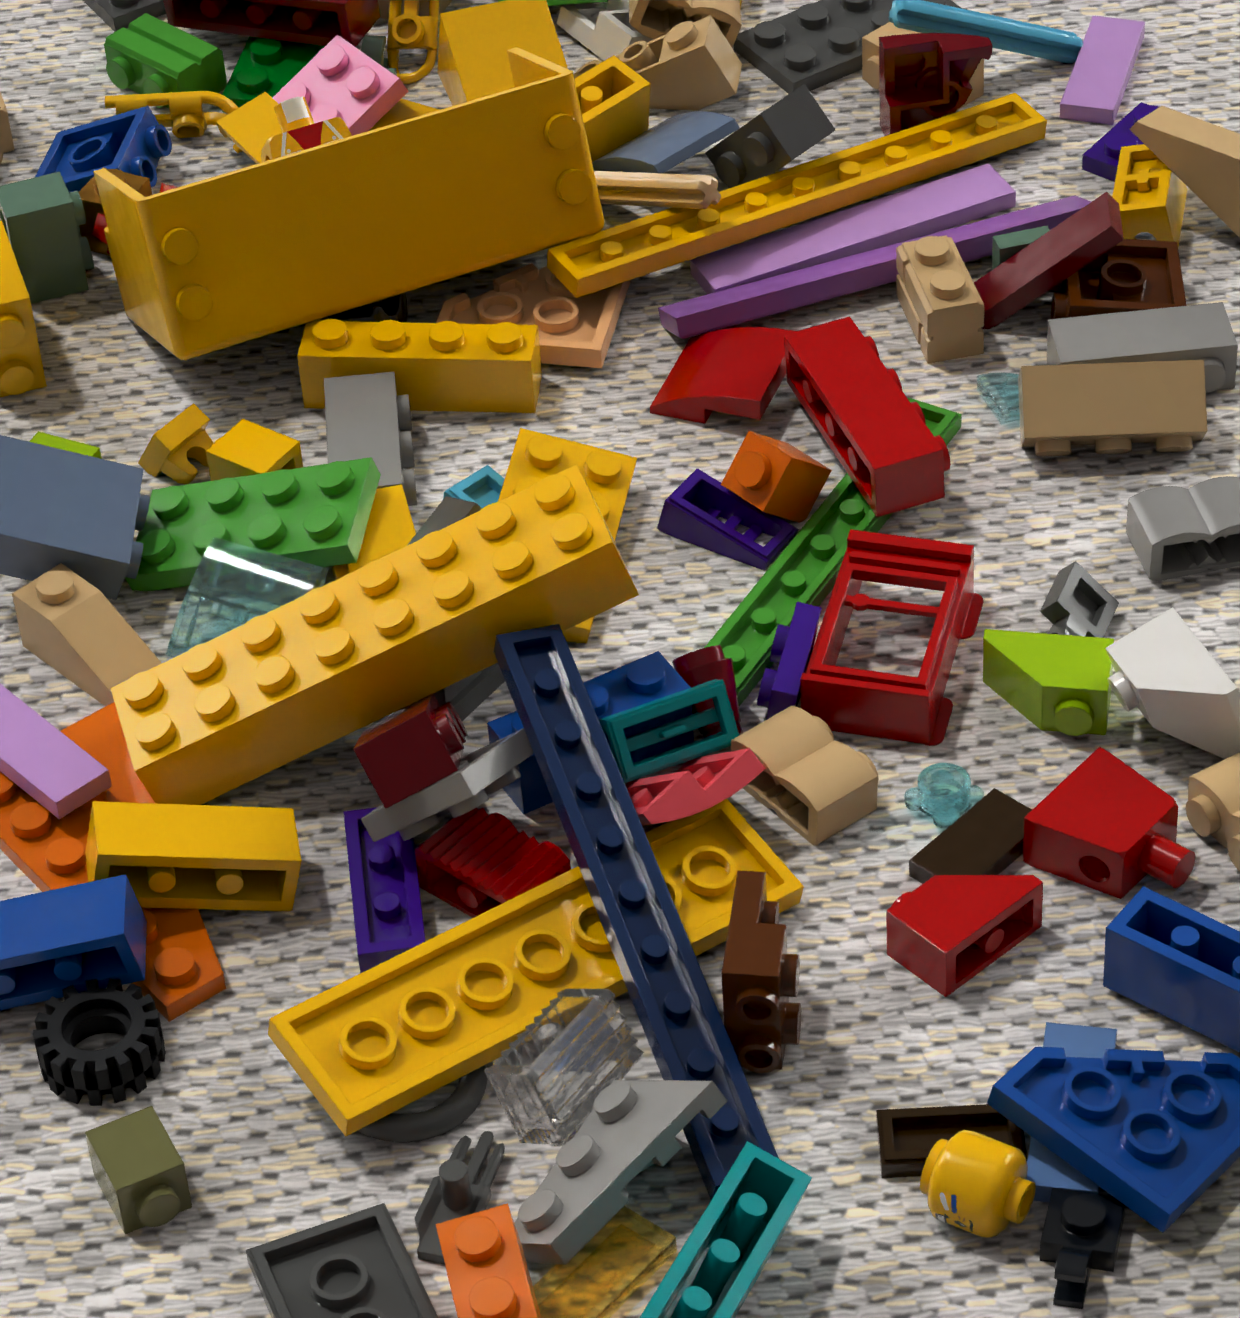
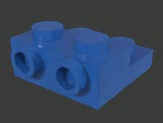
M149 106L141 107L57 132L35 177L60 172L68 192H79L94 177L93 171L107 168L147 177L150 179L151 187H154L157 182L156 168L159 159L171 153V138L167 129L158 123Z

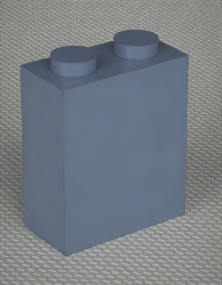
M0 435V574L33 581L62 563L99 589L106 598L117 600L124 578L135 579L141 562L143 543L133 541L135 530H143L150 503V496L140 493L144 469Z

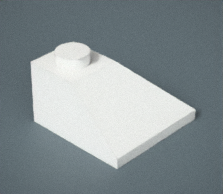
M1173 607L1105 648L1116 672L1107 679L1114 694L1126 711L1129 712L1138 707L1153 728L1223 759L1240 752L1239 690Z

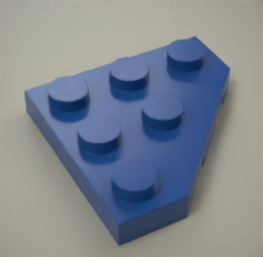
M1034 1047L992 1086L987 1101L989 1106L1162 1233L1240 1157V1058L1233 1053L1205 1052L1201 1061L1165 1060L1163 1051L1106 1049L1103 1058L1066 1057L1065 1050L1062 1047Z

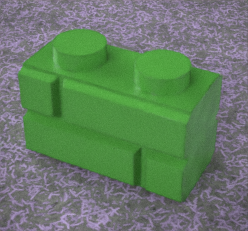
M147 13L130 22L128 29L122 27L106 37L104 43L107 60L106 71L112 83L120 89L129 88L139 94L188 91L219 93L227 85L222 50Z

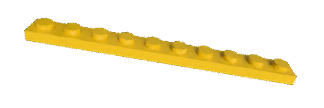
M1012 93L720 191L721 198L716 205L710 204L706 209L672 207L549 248L547 252V268L576 298L593 294L602 289L643 277L649 273L695 259L719 249L742 243L760 235L789 227L798 222L833 212L839 208L880 196L886 192L1044 139L1047 120L1018 94Z

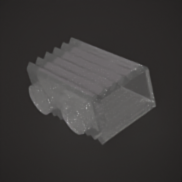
M564 989L558 992V997L549 1001L550 1006L541 1009L542 1014L533 1018L534 1023L525 1026L526 1031L517 1035L518 1040L509 1043L510 1048L501 1052L502 1057L493 1060V1066L484 1069L485 1075L520 1143L549 1144L554 1147L566 1144L575 1136L593 1110V1103L598 1094L609 1086L613 1080H625L624 1076L642 1058L644 1052L636 1047L638 1040L630 1035L633 1029L625 1024L627 1017L619 1012L621 1006L614 1001L616 994L609 989Z

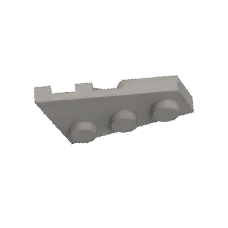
M613 1080L609 1086L604 1088L595 1098L593 1110L575 1136L559 1150L556 1156V1163L539 1188L519 1208L518 1218L514 1223L526 1262L566 1265L627 1204L629 1194L625 1189L626 1185L639 1172L645 1170L653 1163L664 1166L682 1148L675 1139V1136L699 1112L702 1116L711 1119L728 1101L713 1081Z

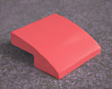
M750 748L698 757L684 763L675 773L636 779L628 782L626 788L640 822L644 826L678 820L711 808L745 787L766 768Z

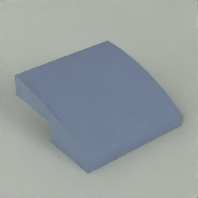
M707 111L685 112L666 119L593 161L594 171L620 172L623 170V172L664 173L735 132L740 127L734 118L723 114Z

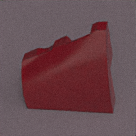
M916 33L879 37L880 127L884 136L953 114L958 108L965 105L973 90L969 82L981 59L989 60L992 55L993 45L990 39L976 35L953 33Z

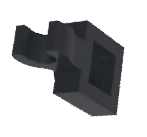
M1052 1188L1040 1241V1261L1056 1263L1054 1279H1057L1053 1305L1083 1309L1091 1269L1114 1272L1125 1217V1205L1115 1197Z

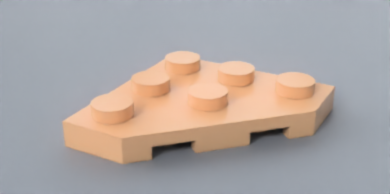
M531 263L494 279V289L470 299L465 293H462L444 301L436 323L442 321H453L463 324L511 322L517 325H538L542 364L602 369L631 280L576 298L547 266L538 270Z

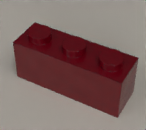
M431 694L364 729L353 750L385 809L458 771L464 749L463 743L466 742L465 737L468 734L451 702L448 701L439 706L435 696Z

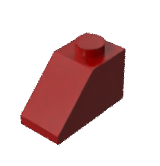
M934 875L914 891L906 892L899 896L892 906L886 910L887 955L940 994L947 997L1042 927L1043 881L1034 875Z

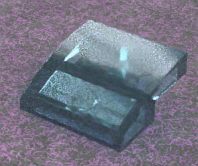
M214 537L187 589L171 634L166 655L173 658L181 655L190 648L208 642L245 624L256 616L264 615L285 605L314 588L324 586L328 568Z

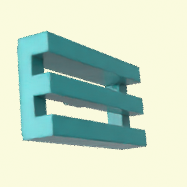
M718 679L599 719L603 732L607 733L610 749L624 783L731 746V740L739 736L724 681ZM710 698L713 699L715 707L625 738L624 728ZM717 721L720 723L722 732L634 763L630 755L632 751Z

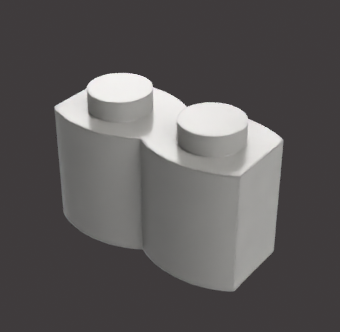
M1240 477L1212 478L1202 481L1189 489L1177 486L1156 487L1142 491L1128 499L1126 534L1149 579L1162 581L1203 573L1208 569L1220 570L1240 566Z

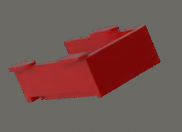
M850 529L847 538V549L806 671L802 673L800 679L801 709L812 716H817L824 720L831 731L921 743L928 746L940 744L944 740L953 710L952 701L943 697L959 640L970 638L975 634L984 603L983 597L974 593V545ZM862 581L944 591L939 607L869 598L865 594H858ZM853 609L856 611L872 609L936 618L918 677L835 666Z

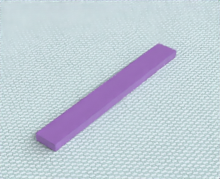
M1074 195L926 236L939 237L947 235V237H951L963 262H968L992 255L993 236L1042 226H1048L1051 230L1091 203V201ZM926 236L659 307L661 325L672 334L684 339L896 281V275L899 274L896 269V247L904 242L916 241Z

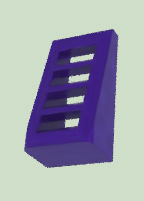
M698 468L665 500L657 526L658 530L672 537L764 571L788 546L799 530L781 518L761 511ZM721 517L727 519V521L723 523L718 518ZM740 525L749 528L744 534L736 531ZM762 533L773 536L764 547L754 542Z

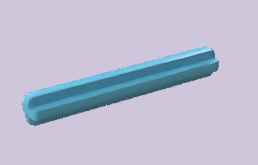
M893 0L892 8L889 11V21L894 23L897 28L920 33H953L988 37L993 45L992 48L1063 63L1076 62L1079 51L1083 46L1082 39L1073 32L924 0Z

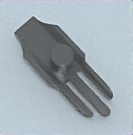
M485 1131L481 1134L468 1165L463 1161L472 1140L466 1135L462 1137L455 1146L450 1159L439 1167V1176L432 1179L414 1218L419 1233L418 1259L445 1265L435 1224L486 1210L492 1196L490 1187L502 1163L505 1152L503 1143L495 1147L479 1184L475 1185L494 1140L492 1132Z

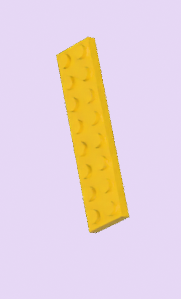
M728 799L692 816L666 822L645 833L695 956L727 941L738 870L766 872L767 901L779 902V913L800 903L804 889L802 883ZM577 866L269 1018L268 1036L346 1137L628 992L580 868Z

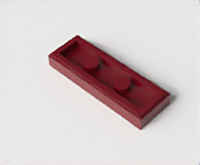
M1105 192L975 281L974 285L984 303V326L981 328L991 329L1123 241L1119 203L1108 192Z

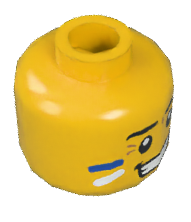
M969 1130L959 1131L949 1141L946 1139L937 1141L925 1161L920 1178L921 1193L928 1195V1206L936 1219L986 1238L997 1236L1008 1226L1010 1221L1017 1224L1023 1222L1033 1203L1036 1185L1034 1182L1027 1180V1161L1020 1149Z

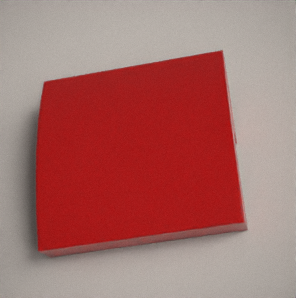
M738 327L707 332L690 338L652 402L650 413L703 424L707 422L712 411L761 420L786 375L784 335L796 331L766 327Z

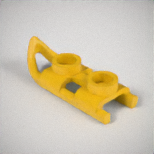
M389 0L388 66L389 68H396L397 77L401 79L404 85L421 80L431 72L435 65L438 46L440 0L429 1V16H419V0H404V14L402 15V0ZM399 49H426L427 56L424 64L413 73L401 74L398 68Z
M211 91L105 96V108H116V115L145 106L169 105L170 114H157L154 116L159 124L164 127H172L173 134L178 138L202 137L205 130H207V125H217L216 122L239 108L226 96ZM202 103L217 106L226 114L203 112Z

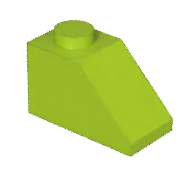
M985 629L983 636V682L1040 730L1057 731L1071 736L1083 734L1106 735L1112 690L1107 678L1113 675V665L1105 648L1113 644L1114 639Z

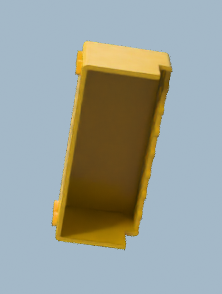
M518 47L507 50L515 88L147 197L140 194L105 168L93 171L107 222L104 233L127 317L178 359L188 360L600 232L604 227V217L573 71Z

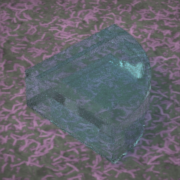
M988 373L978 375L977 391L1000 424L1020 420L1019 374Z

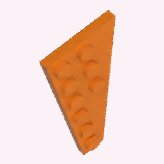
M115 702L61 730L64 735L109 770L112 787L60 820L0 772V849L42 892L88 882L85 851L92 801L155 803L134 771ZM141 907L147 919L145 980L133 982V984L141 987L143 996L149 994L155 1001L156 1009L170 1022L225 990L224 974L198 909Z

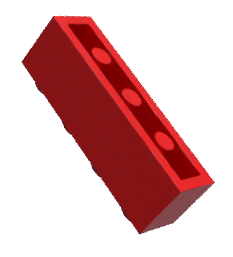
M850 316L785 334L784 347L787 383L876 517L945 498L944 472L949 471L951 466L946 443L940 435L933 436L926 426L925 417L919 404L916 401L910 403L902 391L901 382L896 371L893 368L886 369L879 358V353L872 337H864Z

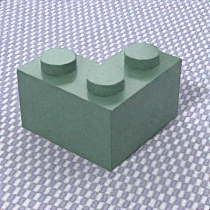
M60 172L0 186V221L3 222L31 304L89 290L85 271L94 269V262L86 236L81 237L79 225L86 224V217L79 192H68Z

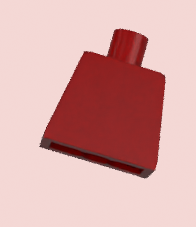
M1101 747L1097 748L1024 817L1023 862L1122 899L1147 874L1173 888H1179L1185 883L1193 870L1195 853L1176 843L1178 805L1174 798Z

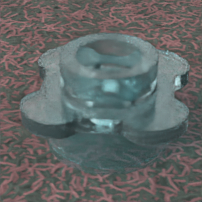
M937 763L926 767L919 774L918 787L910 788L905 792L904 803L908 809L922 811L933 818L935 826L948 828L961 815L984 797V792L981 787L971 785L970 775L962 767L951 763Z

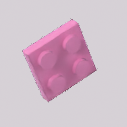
M337 34L306 66L281 88L273 99L280 104L292 98L305 97L314 123L340 117L344 120L353 136L369 131L409 91L399 77Z

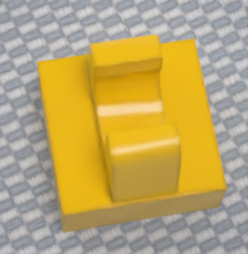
M193 403L153 434L138 464L154 477L163 472L177 483L189 484L194 480L198 470L187 458H194L202 465L208 467L206 451L214 443L205 431L210 419Z

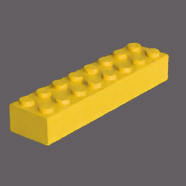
M576 464L557 474L547 476L540 482L499 502L489 504L480 511L439 531L431 532L422 539L387 556L370 561L362 568L322 587L314 588L305 595L264 615L256 616L245 624L208 642L198 644L187 652L156 667L137 673L130 679L110 689L134 771L154 802L158 804L202 805L498 663L494 654L496 635L559 624L563 632L639 594L600 509Z

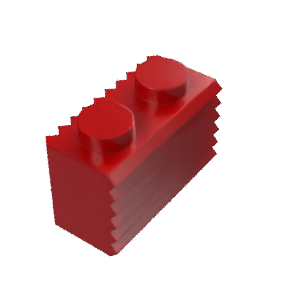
M476 807L456 818L452 817L415 849L419 887L472 918L571 870L570 860L557 845L549 841L538 843L534 836L528 837L524 830L518 832L512 822L502 814L492 813L488 815L483 807L480 809Z

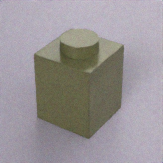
M153 1106L85 1132L94 1176L125 1234L145 1226L158 1227L171 1221L179 1212L192 1208L184 1162Z

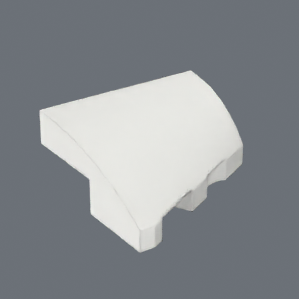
M608 0V2L562 5L556 23L603 61L613 55L621 54L625 48L637 41L649 42L654 40L639 33L629 23V0Z

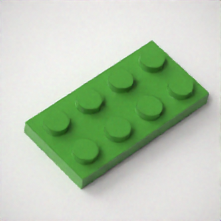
M372 457L154 489L150 496L149 509L143 530L138 532L136 542L143 543L138 573L135 579L127 577L125 579L132 590L155 591L357 563L381 474Z

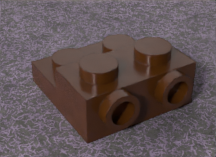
M1123 239V241L1047 291L1048 293H1053L1050 319L1187 306L1178 244L1174 241Z
M738 870L721 973L724 1026L741 1067L755 1073H767L775 1069L782 1070L786 1045H799L801 1003L789 1002V997H797L800 956L798 954H787V927L785 924H779V902L767 901L766 872Z

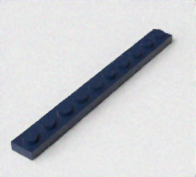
M555 624L496 635L494 654L663 1080L713 1081L728 1100L711 1119L702 1116L699 1112L683 1128L709 1197L712 1200L747 1141L777 1158L778 1155L560 625Z

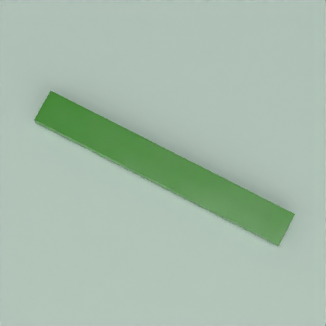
M908 398L910 403L916 401L919 404L925 417L926 426L933 436L940 435L947 446L961 428L962 414ZM846 473L704 647L721 645L725 659L732 658L739 706L762 679L765 668L770 669L774 662L769 660L778 624L790 627L797 602L819 607L834 588L847 549V538L850 529L878 533L893 514L890 513L876 517L848 473Z

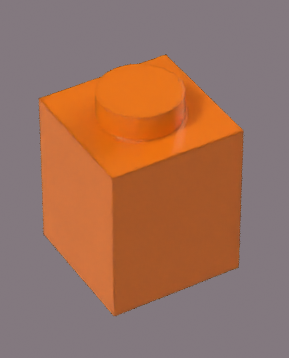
M748 431L721 485L765 513L800 523L808 517L832 470L789 443Z

